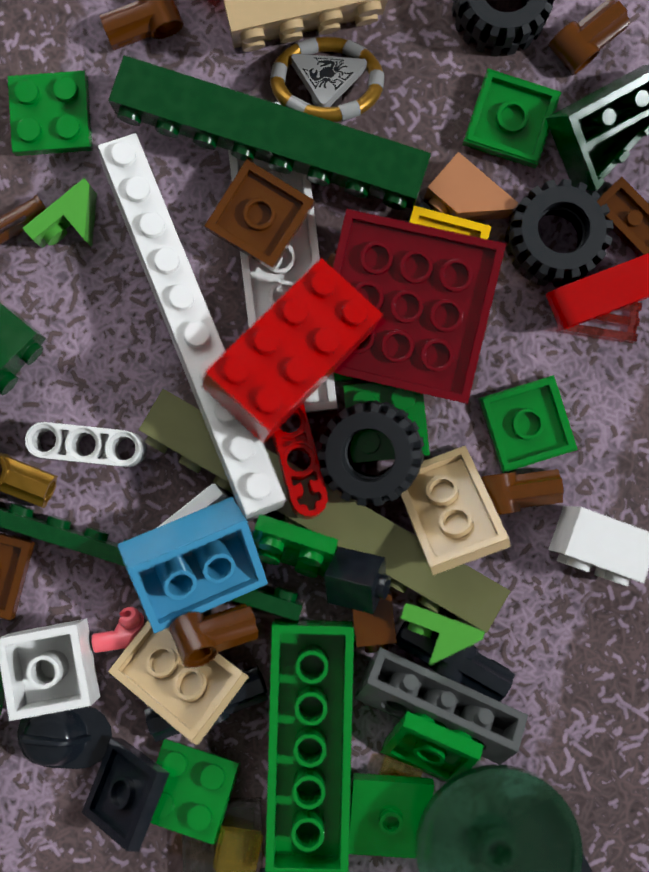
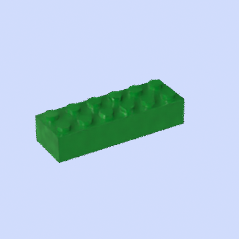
M274 619L272 623L265 872H348L354 650L353 621Z

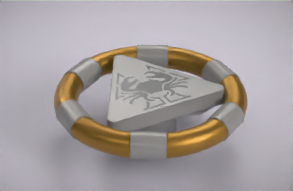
M313 37L296 42L278 56L272 65L270 85L275 98L282 106L332 122H343L360 116L378 101L383 92L385 76L379 61L367 48L347 39ZM318 52H336L341 53L349 58L320 56L313 54H316ZM291 64L312 96L313 105L292 95L287 89L285 80L287 69ZM367 69L369 73L367 91L359 99L341 104L342 94Z

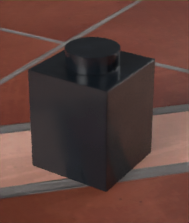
M343 547L338 548L324 575L327 603L374 614L380 599L385 600L387 598L391 585V576L386 575L385 557Z

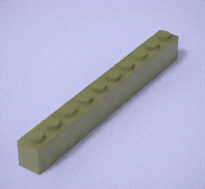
M162 389L139 428V431L148 435L144 442L164 454L168 448L182 455L178 461L179 463L196 473H199L203 467L216 475L212 482L233 493L200 410ZM266 449L286 498L283 507L276 510L284 515L281 521L302 528L306 527L311 531L339 539L335 553L339 547L385 557L386 575L391 576V587L402 593H405L406 589L410 588L421 595L418 602L439 614L443 607L456 615L454 620L484 630L486 633L488 632L510 594V590L465 564L432 575L416 535L366 506L357 505V501L354 499L349 501L342 499L341 495L343 493L337 489L333 492L326 483L328 502L324 511L313 519L298 517L290 507L278 456ZM287 461L292 470L304 471ZM311 475L304 480H292L293 486L300 482L302 483L304 492L302 498L298 500L299 505L306 504L308 510H314V504L319 500L318 495L312 496L310 494L307 483L309 480H315V477Z

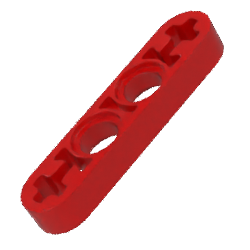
M303 403L293 413L299 418L300 427L292 433L284 432L279 428L272 437L290 507L298 517L313 519L318 517L326 508L328 496ZM296 450L305 452L310 459L309 467L304 471L292 470L287 463V456L291 452ZM314 475L315 480H309L307 483L310 494L312 496L318 495L319 500L314 504V510H308L306 504L299 505L298 500L302 498L304 492L302 483L300 482L293 486L292 480H304Z

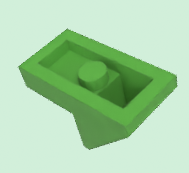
M83 178L25 225L23 229L36 244L43 248L47 244L52 246L60 242L67 234L66 228L72 225L92 247L97 193L86 179Z
M411 603L405 604L401 619L409 621L407 629L426 637H431L432 631L439 633L429 665L483 640L486 632Z

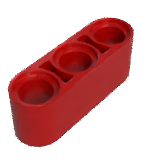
M649 253L566 284L545 294L559 331L572 328L649 298Z

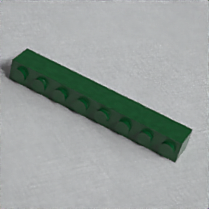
M123 55L108 99L114 112L117 114V118L127 124L140 126L141 122L155 126V130L160 134L171 138H177L178 134L192 138L196 145L205 149L215 150L217 146L230 150L232 156L242 161L248 159L253 162L255 158L269 163L268 166L271 169L283 174H291L292 171L307 175V180L317 185L329 186V183L345 187L344 191L358 198H367V195L383 199L382 203L385 206L396 210H405V207L413 209L431 153L126 55Z

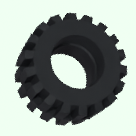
M452 0L454 1L452 17H456L454 25L457 32L465 30L463 40L468 45L472 41L477 43L475 50L483 53L486 47L492 49L491 56H499L501 50L506 49L507 56L515 54L519 46L524 50L530 46L533 39L536 40L551 13L555 0H521L523 8L515 12L498 11L492 8L486 0Z
M562 179L558 185H556L555 180L546 181L542 188L536 186L526 197L524 196L511 215L508 222L510 225L505 234V239L509 240V244L506 247L507 254L514 255L513 266L516 270L522 267L526 271L523 277L529 281L532 277L538 278V285L546 286L551 282L553 287H561L567 282L572 283L588 274L606 256L605 250L611 246L613 238L608 236V233L614 229L613 220L605 219L610 210L607 204L603 206L598 204L597 201L601 196L596 191L591 195L585 192L588 185L579 182L576 187H572V179ZM548 215H557L567 219L577 232L578 243L576 250L571 253H558L549 249L539 236V220Z
M367 401L345 408L335 418H332L326 425L328 427L326 432L321 434L319 443H322V448L318 451V460L323 462V467L320 468L323 477L328 476L331 482L328 486L334 492L338 489L343 493L341 495L342 499L346 501L350 499L357 500V505L366 506L368 503H374V506L383 505L388 500L392 502L399 498L404 491H407L419 474L424 459L422 451L424 446L423 437L419 436V427L416 422H412L407 417L409 414L403 409L395 408L394 404L388 402ZM375 429L384 433L392 442L395 450V460L392 467L384 474H366L353 463L350 456V443L359 431Z

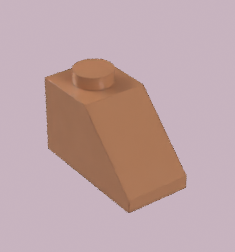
M459 152L427 187L424 196L428 200L427 204L435 211L471 221L506 219L518 205L515 199Z

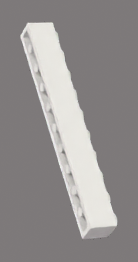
M134 133L98 145L103 170L239 509L246 520L249 521L259 517V514L264 515L282 508L286 498L264 445L202 388L205 371L225 352V349L137 134Z

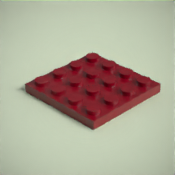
M346 209L333 269L374 305L383 316L373 332L333 373L468 404L506 243Z

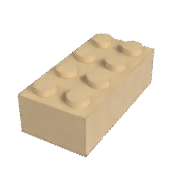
M223 0L234 49L242 47L243 52L262 49L265 47V41L280 38L281 43L295 42L303 38L302 33L317 30L319 35L330 34L340 30V24L355 21L356 26L375 23L378 21V16L383 15L388 0Z

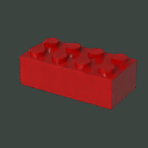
M321 258L205 371L202 388L264 444L373 332L383 314Z

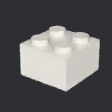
M563 506L548 549L559 554L558 562L589 572L591 566L596 567L594 575L625 586L629 585L630 579L644 583L649 570V531L583 507Z
M87 619L12 632L0 637V669L9 721L91 706L101 697Z

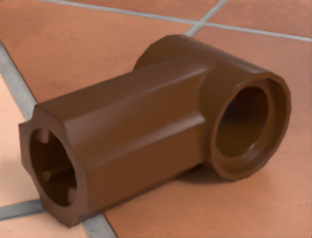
M137 0L99 15L113 51L151 36L154 39L167 38L181 31L184 25L175 0Z
M606 0L578 23L573 21L565 26L550 41L548 47L568 71L575 75L595 59L600 53V49L629 26L631 22L627 15V9L619 0Z
M558 469L517 475L516 472L481 476L498 515L520 512L521 508L554 505L563 502V481Z
M246 603L205 617L200 612L186 613L175 619L169 627L182 663L187 668L201 667L212 661L220 651L258 639L255 616L251 607L247 606Z

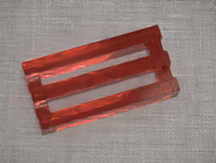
M636 302L618 309L630 312L629 317L608 313L592 319L594 321L628 326L627 332L585 325H577L563 331H559L557 326V331L635 343L638 337L636 329L640 323L638 316L642 309V303Z

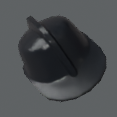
M87 706L23 718L20 720L17 735L18 744L24 756L32 763L50 768L81 769L91 767L103 759L112 737V731L105 715L96 708Z

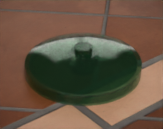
M494 764L464 771L446 782L434 794L425 807L418 824L415 838V858L418 872H581L583 847L580 829L572 810L549 783L525 769Z

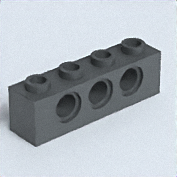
M379 648L368 662L354 698L400 720L407 711L422 713L431 717L436 724L444 728L463 731L469 734L472 740L484 745L481 757L499 765L518 753L528 718L527 714L383 648Z

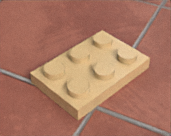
M466 445L423 461L416 479L407 491H404L400 496L432 575L511 547L507 532Z
M149 620L108 671L196 745L201 742L248 679L246 674L219 653L212 661L201 667H184L169 628L154 634Z

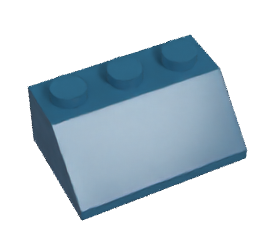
M233 497L117 544L154 634L169 628L175 619L186 613H203L268 584L247 520Z

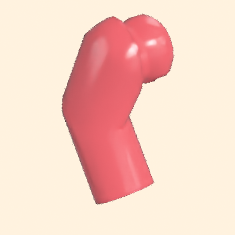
M126 607L119 613L121 617L114 631L93 633V651L99 653L126 649L144 626V616L134 607Z

